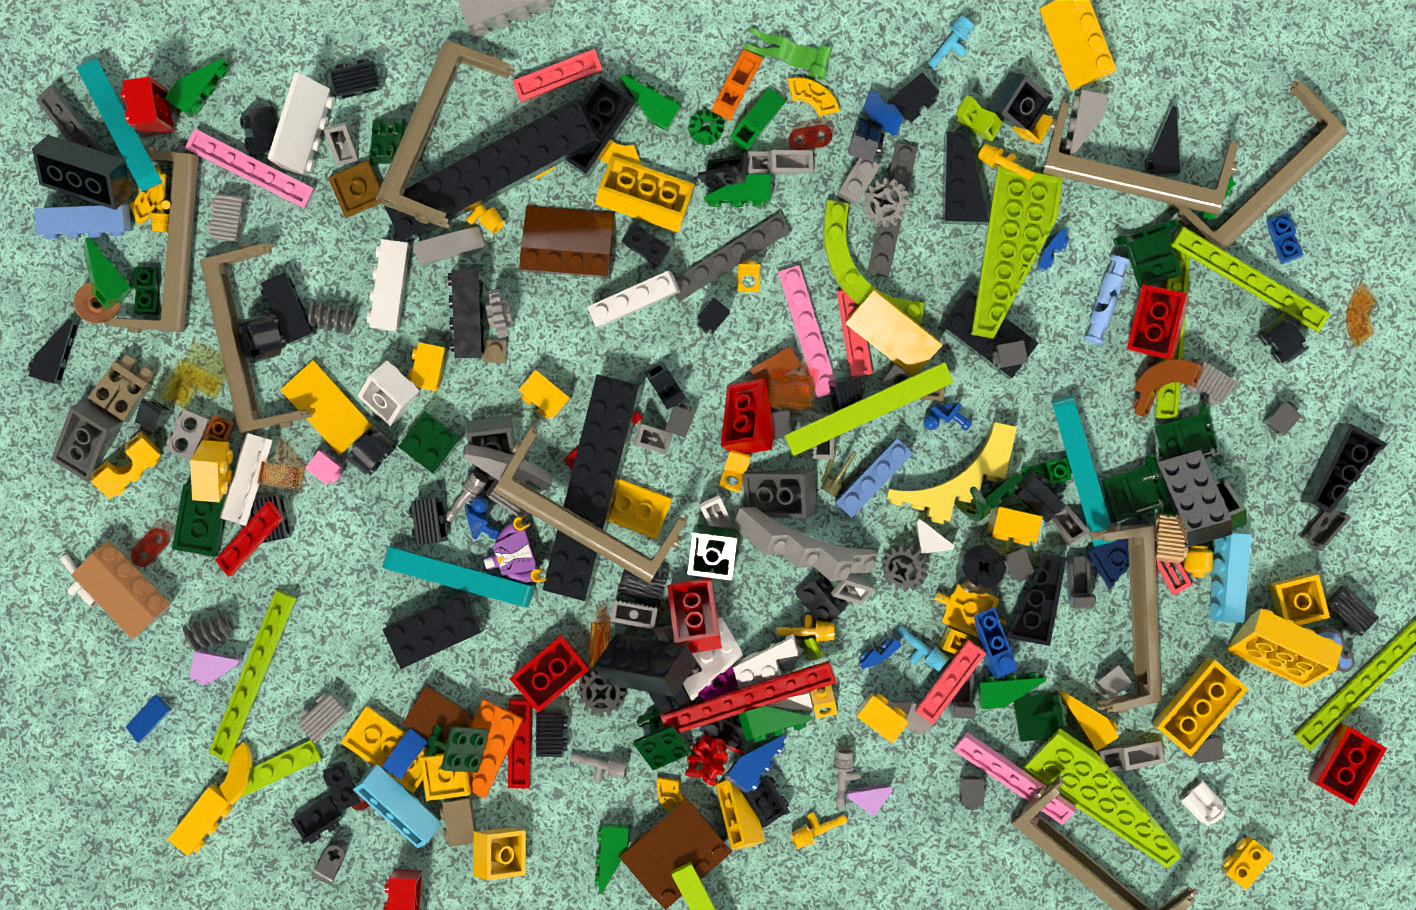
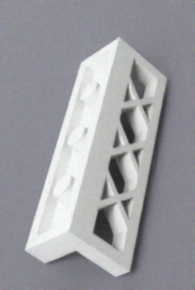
M246 433L220 518L246 526L273 440Z

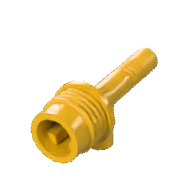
M987 143L982 147L978 159L990 166V168L994 169L999 164L1030 181L1033 179L1034 172L1014 163L1017 158L1014 153L1003 157L1002 148L999 149Z
M159 174L163 183L157 185V214L150 213L152 232H168L169 214H166V209L170 208V202L166 200L165 186L167 174Z
M483 204L474 208L475 210L466 218L473 225L480 217L479 223L492 234L501 230L505 224V221L494 207L487 210Z
M805 615L804 627H777V636H788L794 634V636H816L817 642L835 640V623L816 621V627H813V616Z
M813 812L806 816L812 828L809 829L804 824L796 829V831L791 832L790 836L796 849L814 845L813 837L846 823L847 818L842 814L819 824Z

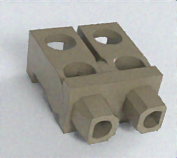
M125 354L119 362L114 361L111 368L88 396L89 399L125 422H130L136 408L151 388L152 384L150 382L155 374L153 370L144 365L137 374L132 372L131 370L137 363V360L128 354Z

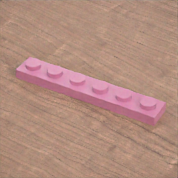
M194 129L185 146V149L306 209L315 191L314 188L197 129Z
M800 266L779 271V278L816 396L819 398L829 395L828 381L835 380Z
M968 732L954 747V751L1027 801L1034 797L1036 791L1041 786L1046 787ZM1058 795L1041 811L1063 825L1075 813L1076 806Z

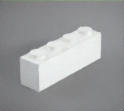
M381 239V245H377L376 257L379 260L378 266H375L373 270V279L376 282L375 288H372L370 292V301H373L372 310H368L367 323H370L369 327L372 329L399 332L411 247L409 243Z
M666 271L594 303L587 308L595 326L603 327L678 294L680 289L673 273Z

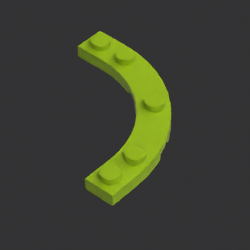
M827 200L823 220V247L826 251L829 268L842 290L857 305H860L871 291L875 289L921 325L924 309L923 302L889 296L873 287L859 273L851 259L846 241L849 203Z

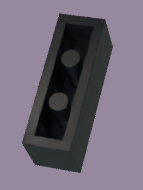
M284 272L261 283L263 288L260 290L265 302L269 301L272 308L269 310L270 315L274 314L277 317L281 328L278 330L279 334L284 337L287 344L293 345L316 335L313 327L309 325L307 313L288 273Z

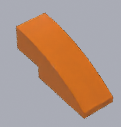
M743 49L715 100L712 112L730 121L732 120L763 58Z

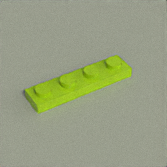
M309 740L251 768L247 780L249 783L241 798L321 760L322 757L315 743Z

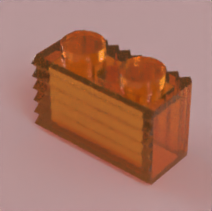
M769 373L767 391L771 407H791L796 410L811 409L815 390L813 376Z

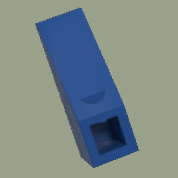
M993 607L974 615L980 649L987 653L983 660L989 675L999 678L1017 670L1016 662L995 608Z
M781 735L735 759L724 778L744 793L751 790L755 791L761 782L759 777L763 771L766 773L772 766L773 761L771 759L775 753L778 755L784 748L785 743L783 741L786 736Z

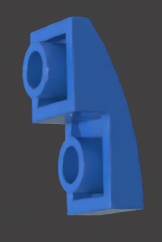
M869 91L862 110L883 130L891 135H897L903 120L902 114L894 104H886L877 91Z
M1286 213L1266 221L1280 264L1282 265L1301 258L1303 253L1296 240V230L1289 214Z
M1067 229L1060 230L1048 242L1040 255L1035 270L1044 272L1048 267L1051 268L1054 261L1052 252L1059 253L1062 249H1066L1069 241V236H1066Z
M894 637L892 640L888 638L880 646L882 650L880 653L873 648L870 651L866 649L859 656L860 662L858 665L862 669L874 666L890 657L902 644Z
M409 729L382 767L401 780L413 765L414 760L428 744V741L412 729Z

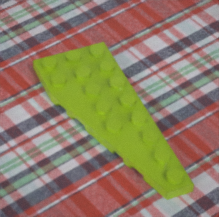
M1003 166L997 167L971 335L987 338L995 337L1057 220L1063 182L1062 177L1035 173L1030 181Z
M1059 729L1023 765V771L1045 786L1061 775L1064 781L1063 785L1058 788L1061 791L1059 794L1061 797L1166 868H1169L1181 857L1182 850L1101 757L1062 729Z

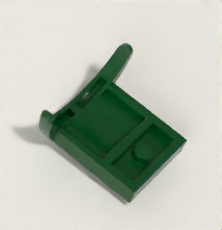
M1178 219L1113 239L1115 246H1126L1139 289L1142 288L1143 284L1149 286L1182 276L1175 249L1170 246L1172 240L1169 233L1170 230L1179 226Z
M1208 402L1200 404L1199 414L1154 426L1163 461L1201 450L1204 458L1211 457L1219 467L1225 465L1212 429Z
M1153 454L1146 455L1145 466L1101 480L1115 522L1158 508L1161 509L1166 517L1174 516L1164 493Z
M1016 472L1004 479L984 497L975 486H972L970 493L975 504L969 507L964 502L959 501L958 497L955 498L954 504L969 519L981 521L990 514L991 509L1003 501V498L1019 488L1017 483L1022 480V477Z

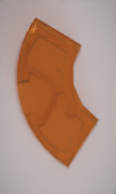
M1363 285L1352 295L1346 314L1347 333L1356 348L1375 333L1370 324V314L1377 301Z

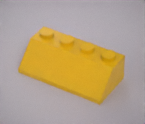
M1054 0L1039 8L1070 91L1111 76L1117 71L1090 0Z
M611 156L598 188L595 205L679 233L695 184Z
M1207 657L1151 725L1189 756H1192L1246 693L1248 688L1216 660Z

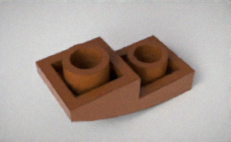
M788 346L751 367L749 370L755 380L763 378L766 380L767 385L797 368L801 363L792 347Z
M214 414L205 431L206 436L204 440L228 442L235 423Z

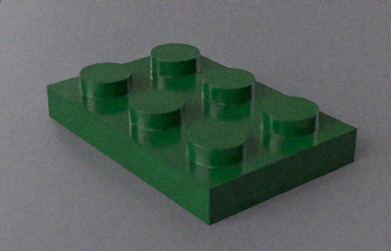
M183 484L172 550L218 557L224 519L220 518L227 493L222 496L220 502L192 500V485Z

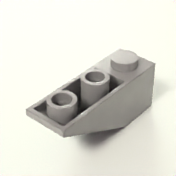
M1081 90L1078 96H1074L1072 109H1075L1074 117H1070L1068 123V130L1071 131L1070 139H1066L1064 145V152H1067V155L1073 156L1103 119L1108 94Z

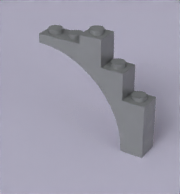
M756 507L740 508L733 524V528L763 554H782L797 568L814 567L830 581L846 580L849 574L871 573L878 557V553L873 549L847 548L805 536L778 523Z

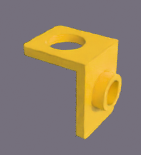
M1043 114L1032 132L1013 126L1012 130L1022 139L1040 145L1053 118Z
M742 261V264H738V292L760 291L761 264H756V261ZM746 275H752L755 278V284L751 288L745 287L742 283V279Z
M730 450L719 486L740 492L743 484V473L747 471L751 456ZM734 477L738 483L731 485L727 483L726 478Z
M831 685L810 691L816 719L837 714ZM825 707H830V708H831L829 711L820 712V710H821L822 708H825Z

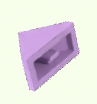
M889 783L846 790L850 800L872 816H875L891 794L892 787Z

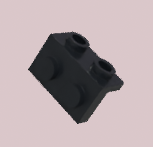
M273 106L246 109L240 117V125L246 135L244 141L246 150L249 151L250 157L260 153H269L277 130Z
M746 155L708 160L706 171L698 172L697 177L705 186L710 188L743 183L746 180L750 159Z
M820 572L795 592L796 596L819 622L829 623L848 606L844 599L832 596L833 586L830 580Z
M739 714L700 726L699 731L715 739H722L727 745L736 749L740 748L745 739Z
M345 762L334 763L323 769L324 781L330 787L332 800L335 806H338L339 811L360 803L358 794L353 790L355 786Z
M761 775L759 777L761 782L755 791L751 790L744 793L741 790V792L759 818L762 827H767L782 815H788L790 811L788 809V801L783 795L780 796L776 789L778 786L771 776Z
M328 795L292 818L291 822L302 837L300 841L302 845L306 842H309L311 845L322 837L320 833L325 830L331 832L339 827V821L344 816L338 807L335 806L331 796Z

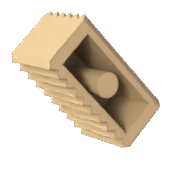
M1164 514L1157 515L1155 517L1154 530L1156 560L1180 563L1187 557L1188 546L1185 545V538L1175 515L1169 518Z

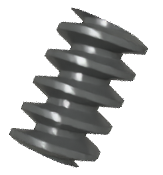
M312 298L307 318L309 325L312 327L317 324L318 328L323 329L326 325L328 331H332L335 328L336 333H340L343 330L345 335H349L355 325L357 309H355L353 314H350V307H347L342 312L341 305H338L333 310V303L330 302L327 308H325L323 300L317 306L316 300Z
M225 611V618H222L219 613L216 614L217 621H214L211 616L208 617V624L201 619L199 621L200 627H197L194 622L191 623V630L187 626H183L185 639L193 650L198 651L201 649V646L207 648L209 643L215 645L218 641H225L226 637L228 639L234 637V624L227 611Z

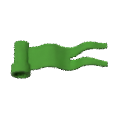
M750 28L749 32L759 39L780 47L759 48L745 44L744 49L760 56L776 57L788 65L809 70L808 75L815 78V75H818L816 79L825 80L827 74L826 67L832 52L830 47L820 45L819 49L795 44L786 37L768 35Z

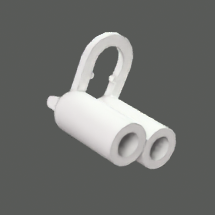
M1202 779L1198 780L1191 787V790H1188L1179 799L1200 822L1205 823L1207 826L1219 821L1226 812L1223 801Z

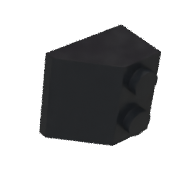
M1009 71L986 109L995 113L1002 122L1010 127L1016 126L1032 132L1052 101V98L1026 75Z

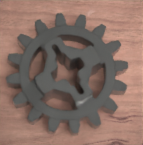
M905 543L900 548L894 545L891 549L887 550L886 556L881 559V562L884 564L880 567V570L886 572L882 577L890 579L888 585L896 584L895 590H898L901 586L904 592L909 587L914 591L924 583L928 576V573L925 571H927L929 565L924 564L927 558L920 557L921 550L913 551L914 545H911L909 549L906 548Z
M592 670L591 677L588 675L584 676L586 683H579V686L583 688V690L577 691L578 695L583 696L579 703H585L586 705L583 710L586 711L590 708L592 716L595 712H599L600 717L603 716L604 712H607L610 716L612 708L616 711L619 710L617 703L623 704L624 700L620 696L625 695L626 691L620 690L621 687L615 686L616 698L614 700L611 696V689L614 685L598 683L595 679H599L600 676L596 674L595 670ZM588 686L592 690V696L590 697V699H588L587 697ZM609 686L605 692V698L603 696L596 698L597 688L602 690ZM597 703H605L608 706L597 707L595 705Z

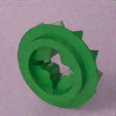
M703 109L695 113L689 121V134L698 144H714L723 134L724 126L721 117L710 110ZM700 120H702L706 124H708L709 122L711 123L713 121L712 125L710 126L712 135L706 130L698 133L702 128Z

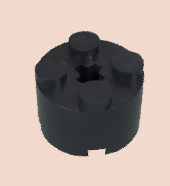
M265 313L238 322V328L242 327V333L238 334L240 345L245 356L252 358L251 363L280 356L282 348L286 347L284 337L279 334L277 328L278 320L274 314L269 315Z
M1282 313L1262 327L1257 337L1264 346L1268 345L1271 347L1273 352L1270 354L1277 364L1284 363L1287 365L1307 351L1309 345H1303L1306 341L1304 336L1292 321L1287 323L1284 320L1287 316Z
M374 424L371 430L365 434L345 458L363 474L366 475L368 473L371 476L382 464L379 461L380 458L383 457L386 460L396 448L394 445L395 441Z
M990 545L974 546L957 562L956 580L966 592L984 595L1002 581L1007 566L1001 554Z

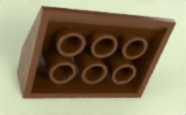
M526 206L519 270L521 272L609 279L614 213Z
M684 798L619 855V858L649 894L666 910L682 896L671 875V871L691 862L701 880L733 851L719 831L687 798Z

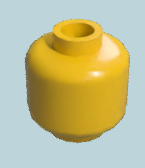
M1206 545L1191 546L1188 549L1187 557L1184 558V569L1187 572H1192V577H1206V573L1213 570V551L1208 549Z

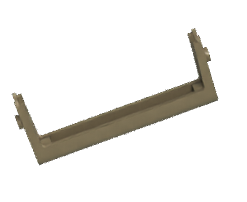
M444 41L376 196V200L387 207L414 216L421 223L427 224L430 222L444 228H449L450 226L447 224L449 220L445 218L446 213L406 198L403 194L460 64H465L508 79L509 75H514L512 71L514 66L499 60L495 55L490 53L483 54L450 41Z
M1299 79L1291 83L1292 88L1290 91L1321 124L1322 129L1214 231L1189 208L1167 203L1179 216L1177 219L1185 228L1189 227L1195 234L1225 251L1348 134L1343 124L1321 102L1320 96L1316 92L1311 91Z
M1063 99L1058 119L1053 118L1050 131L1054 132L1043 173L1219 215L1230 174L1234 175L1238 161H1234L1239 140L1236 139L1235 143L1230 142V145L1227 147L1215 190L1060 153L1059 146L1070 105L1066 103V99Z
M144 146L151 161L174 164L161 319L154 321L110 318V322H106V326L127 328V332L141 333V329L184 333L199 156L187 153L156 151L154 147Z
M263 243L255 246L244 244L239 246V250L200 260L239 434L280 425V428L294 426V421L313 417L312 414H309L308 410H300L261 418L248 358L245 356L239 341L238 334L242 332L241 328H238L239 319L227 267L234 263L272 253L271 248L274 247V244L268 245V243Z
M534 425L531 426L522 442L518 441L513 448L512 453L515 455L497 484L494 493L650 583L670 548H676L682 536L679 533L688 520V516L685 515L684 518L679 516L653 558L648 557L515 478L518 468L538 432L534 431L536 427Z
M1137 524L1121 527V525H1108L1105 530L1089 532L1091 540L1103 539V541H1112L1128 538L1135 690L1128 694L1098 701L1097 710L1107 709V712L1125 713L1129 712L1130 708L1162 701L1155 531L1153 524Z
M1061 775L1046 787L1041 786L1036 791L1034 797L1020 808L1019 814L1011 819L1010 823L1113 910H1153L1038 814L1060 794L1061 791L1058 788L1064 783ZM1187 887L1156 910H1186L1196 900L1190 897L1195 895L1198 890Z

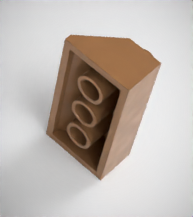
M110 540L95 550L71 574L75 581L132 640L163 616L171 605Z

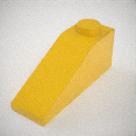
M1064 691L1058 692L1059 695H1062L1063 702L1094 750L1098 751L1119 737L1116 733L1118 727L1112 718L1108 720L1105 716Z
M728 780L715 785L731 850L751 848L765 842L760 820L741 790Z

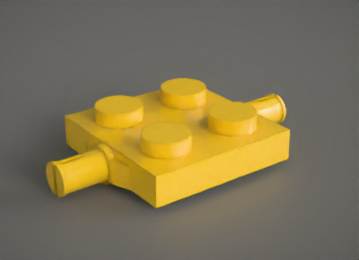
M958 582L950 596L937 591L936 595L943 599L934 597V600L945 604V612L941 619L942 623L977 638L974 615L993 607L996 609L1000 600L987 593L984 595L968 593L960 587ZM999 618L1000 623L1006 625L1007 621Z

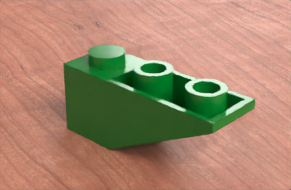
M221 58L177 80L165 99L190 117L193 114L197 115L203 108L202 102L206 96L210 97L214 93L216 82L219 78L223 79L227 75L230 63Z
M621 74L622 83L632 98L637 101L638 107L648 122L669 132L681 109L678 104L679 101L669 95L664 97L658 94L659 90L651 85L643 86L639 83L640 80L631 74L627 76Z
M768 88L730 135L729 141L743 152L749 151L787 101Z
M771 174L746 175L745 182L726 185L704 197V203H708L709 207H721V203H730V207H743V203H752V207L757 208L766 207V204H770Z
M87 237L83 250L92 294L108 310L129 296L131 290L130 283L126 277L121 276L117 272L115 264L102 254L100 246Z
M1028 672L1026 677H1018V674H1006L1003 679H996L994 676H983L982 680L977 681L979 707L981 709L1005 708L1046 682V677L1040 675V672Z
M768 706L756 708L738 715L746 741L754 739V742L767 739V734L774 733V736L787 733L786 729L793 727L794 731L807 727L806 723L813 720L811 716Z
M603 823L602 829L597 830V842L601 843V851H596V865H600V873H595V887H599V894L603 893L620 864L621 859L619 855L628 848L629 824Z

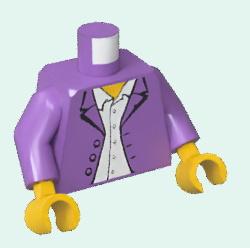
M522 515L516 518L514 522L505 526L495 540L496 544L492 545L495 554L483 558L487 570L499 567L501 574L506 575L510 580L522 583L546 581V578L542 579L540 577V572L545 571V569H539L526 530L530 524L524 525L522 523V518L526 517Z

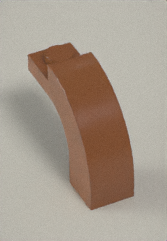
M1167 360L1149 368L1139 378L1133 389L1141 392L1140 397L1138 396L1134 402V414L1148 418L1157 393L1167 384L1183 383L1196 388L1204 367L1186 360Z

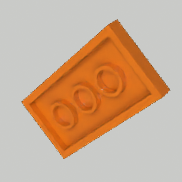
M487 699L482 700L470 726L473 728H485L489 731L482 760L477 773L468 772L471 792L484 799L488 796L524 719Z

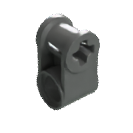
M340 840L331 842L316 864L311 876L331 886L347 854L346 844ZM334 849L338 850L337 856L333 855Z

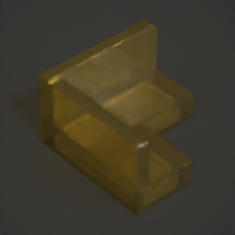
M180 359L161 399L187 409L196 390L217 399L226 379L186 359Z

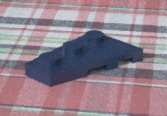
M1141 518L1131 525L1147 524L1144 518ZM1128 538L1118 539L1115 542L1093 547L1086 551L1108 590L1128 570Z

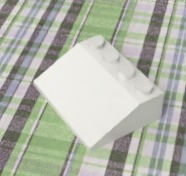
M294 73L268 155L270 161L282 169L307 176L308 172L313 171L315 166L313 156L315 151H319L322 139L319 137L321 131L328 125V117L326 115L328 109H332L335 102V96H333V92L329 88L300 73Z

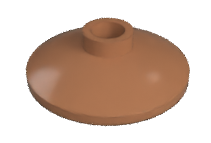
M90 283L81 286L74 296V308L77 314L85 321L93 324L109 322L110 318L116 317L120 309L119 302L106 310L92 294ZM97 303L100 305V308L96 309L92 307V304Z

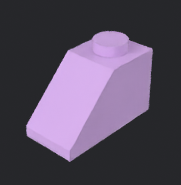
M203 650L195 651L189 678L196 679L195 683L209 685V682L217 680L241 664L243 658Z

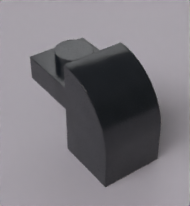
M663 361L644 372L667 410L678 406L686 398Z

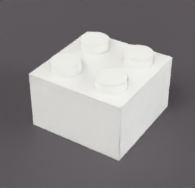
M386 361L369 375L358 397L391 426L409 409L419 390L413 382L406 379L400 373L397 367Z

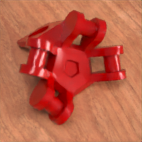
M704 734L701 737V741L693 745V750L700 757H687L689 765L688 769H685V775L691 778H702L708 785L715 786L718 782L717 774L722 775L725 768L723 765L728 761L726 749L744 755L745 752L726 745V742L722 739H714L712 736ZM703 765L702 770L697 769V766Z

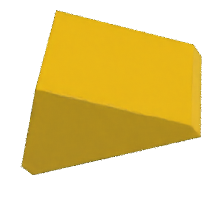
M947 626L939 647L957 654L967 640L977 645L978 639Z

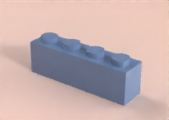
M122 204L117 210L101 205L34 208L36 235H45V239H59V234H67V238H81L80 233H88L89 237H103V232H110L111 236H124L125 231H132L129 204Z
M895 438L834 502L852 518L913 453L898 438Z

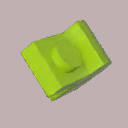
M968 95L958 106L956 112L957 122L979 137L992 142L1003 125L999 117L995 113L981 108L977 101Z

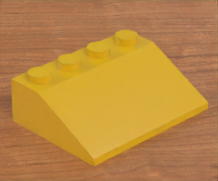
M1260 609L1250 616L1228 644L1226 651L1302 687H1307L1337 669L1343 646L1335 643L1331 638L1315 634L1311 629L1296 625L1290 619H1283L1274 615L1270 610Z

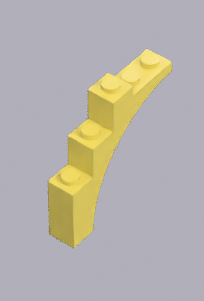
M993 422L989 435L979 454L958 475L940 485L923 490L897 491L887 489L885 498H890V503L903 506V502L912 503L911 508L924 511V508L928 507L926 516L931 517L932 522L944 524V520L950 521L956 496H959V501L971 503L973 497L970 493V488L975 486L980 491L983 475H986V480L998 482L999 478H1006L1017 427Z

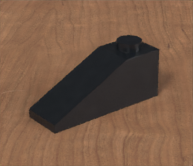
M1171 107L1167 110L1148 154V159H1145V171L1149 172L1150 175L1169 177L1180 174L1177 107Z
M68 319L41 347L29 362V377L52 384H61L80 321Z

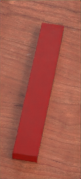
M830 660L669 711L663 715L661 714V719L664 727L672 724L681 733L835 684L837 680Z

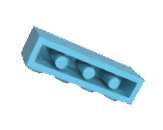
M1232 533V535L1215 539L1209 607L1210 620L1244 623L1252 534Z
M378 765L369 769L353 788L361 798L417 848L427 844L442 824L434 813L421 805L419 799L411 796L401 783L396 782L389 776L386 769Z

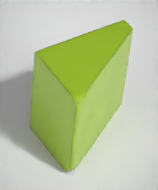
M809 636L801 640V645L810 661L818 660L822 657L823 651L819 642L816 641V636Z

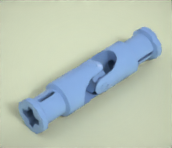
M1116 255L1110 257L1111 264L1108 273H1105L1100 294L1097 297L1089 321L1091 323L1088 335L1084 337L1085 341L1097 345H1103L1104 341L1102 338L1105 329L1109 327L1116 306L1117 297L1124 281L1123 274L1126 265L1130 263V260ZM1101 304L1107 306L1102 312L1100 311Z

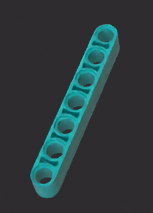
M95 57L76 66L140 190L144 192L163 183L135 129L127 124L124 115L125 110L98 59Z
M1069 395L1052 400L1051 402L1089 532L1105 530L1111 523L1074 397ZM1092 540L1094 547L1116 541Z
M393 546L387 547L382 568L526 608H529L535 587L534 585H525L522 582L510 580L509 578L504 579L491 573L479 572L480 570L460 567L458 564L438 561L433 557L416 555V553L404 549L398 550Z

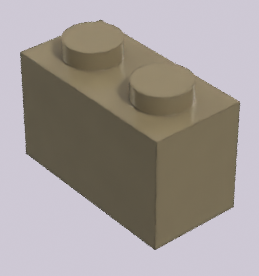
M471 796L444 800L443 806H440L441 819H445L446 828H443L445 841L449 842V847L472 844L473 831L477 830Z

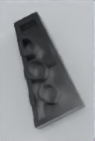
M947 132L944 135L942 224L986 225L989 223L970 134Z
M456 264L452 268L451 273H448V286H452V295H449V308H453V317H450L449 325L450 330H454V339L450 341L451 352L455 353V358H482L484 354L483 323L480 320L483 319V303L480 302L483 282L479 280V273L483 271V264Z
M1339 423L1300 502L1317 511L1331 513L1347 494L1348 488L1358 481L1364 469L1373 463L1376 459L1375 456L1388 443L1352 424Z
M1048 554L1042 555L1007 630L1006 638L1050 646L1066 558Z

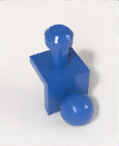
M960 403L932 406L929 411L933 414L925 416L923 425L928 430H935L940 424L939 418L945 423H949L953 419L965 431L972 425V420L969 417L966 419L958 412L962 407Z
M478 496L472 500L471 505L466 503L464 508L472 538L476 540L480 533L484 532L489 535V538L496 539L500 533V528L487 524L485 512L488 508L487 500L484 497Z

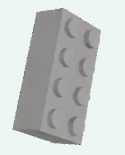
M458 0L471 34H476L478 37L488 34L491 28L497 27L502 29L508 27L513 20L525 21L531 17L530 14L539 12V14L547 13L552 10V6H555L553 0Z

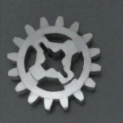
M884 178L883 184L877 180L875 181L876 187L873 188L869 185L868 188L871 192L869 194L864 193L867 201H863L862 205L867 208L863 213L869 215L867 219L870 222H874L878 227L883 224L885 228H888L890 222L896 226V220L899 218L903 221L904 217L902 214L909 213V210L905 207L911 204L906 199L910 194L904 191L905 187L902 184L898 185V182L894 179L890 183L887 178ZM880 201H882V202H890V203L893 204V205H890V204H888V205L884 204V205H883Z
M500 289L490 290V302L485 303L489 325L491 328H496V334L499 338L509 336V325L513 324L508 299H503Z

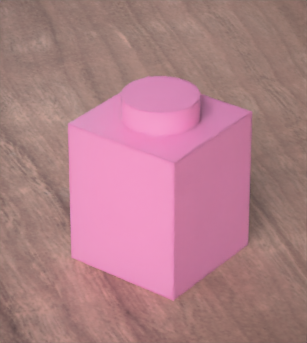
M318 451L305 467L326 485L331 482L335 484L343 474L340 472L343 466L324 451Z

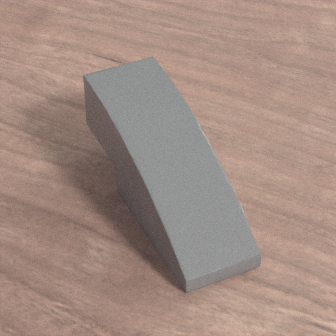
M813 150L747 151L742 154L750 159L747 175H790L814 172Z
M479 226L440 235L413 244L419 265L422 267L486 247Z
M1160 740L1104 747L1098 751L1093 749L1112 771H1127L1165 763L1162 741Z

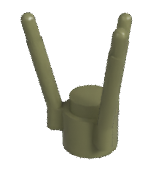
M836 445L834 446V459L838 448ZM856 451L851 453L837 476L831 474L830 478L829 474L834 459H829L825 474L821 479L823 483L821 489L834 497L838 493L843 492L844 488L862 470V467L859 466L844 482L841 480L855 457Z

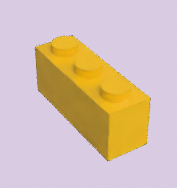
M214 784L208 787L167 839L187 856L193 852L198 853L206 843L203 839L207 834L211 836L219 827L217 822L221 816L225 819L232 811L233 807L230 806L231 804L228 803L221 789Z

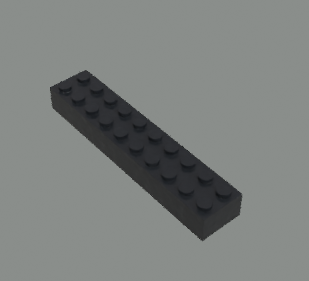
M576 98L406 188L403 196L446 213L445 218L450 222L602 142L583 101ZM384 205L401 242H411L440 227L430 222L427 224L421 223L414 216Z
M596 374L563 507L607 532L643 386ZM557 530L545 577L546 581H544L542 590L581 601L589 600L601 555Z

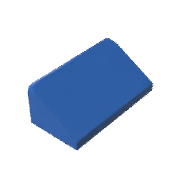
M155 695L130 721L126 728L139 744L172 709L159 696Z

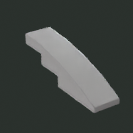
M466 444L463 450L464 459L499 481L514 457L512 454L471 444ZM526 460L522 461L515 474V478L524 484L530 480L545 491L552 485V474Z

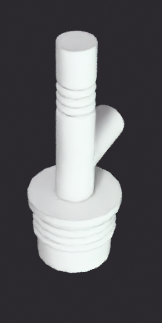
M68 554L60 558L71 574L77 569V566ZM76 581L67 589L69 594L75 595L77 593L78 596H81L89 607L97 605L96 601Z

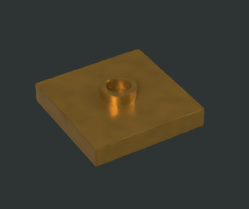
M369 160L328 177L346 219L381 204L376 200L380 184Z

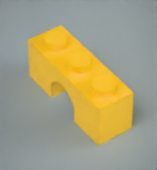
M142 431L124 445L125 453L131 458L129 465L116 467L106 460L91 473V482L109 499L115 495H121L131 481L136 482L141 478L146 468L155 466L160 460V449Z

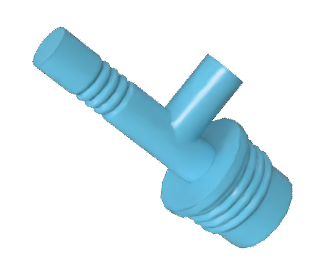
M961 15L952 26L948 27L953 33L928 64L934 69L951 48L957 54L963 56L967 50L957 41L960 38L965 42L971 30L975 27L974 24Z
M902 626L897 630L896 633L917 649L909 659L914 665L925 655L927 658L923 663L930 665V667L939 672L949 660L944 652L939 650L938 646L931 650Z

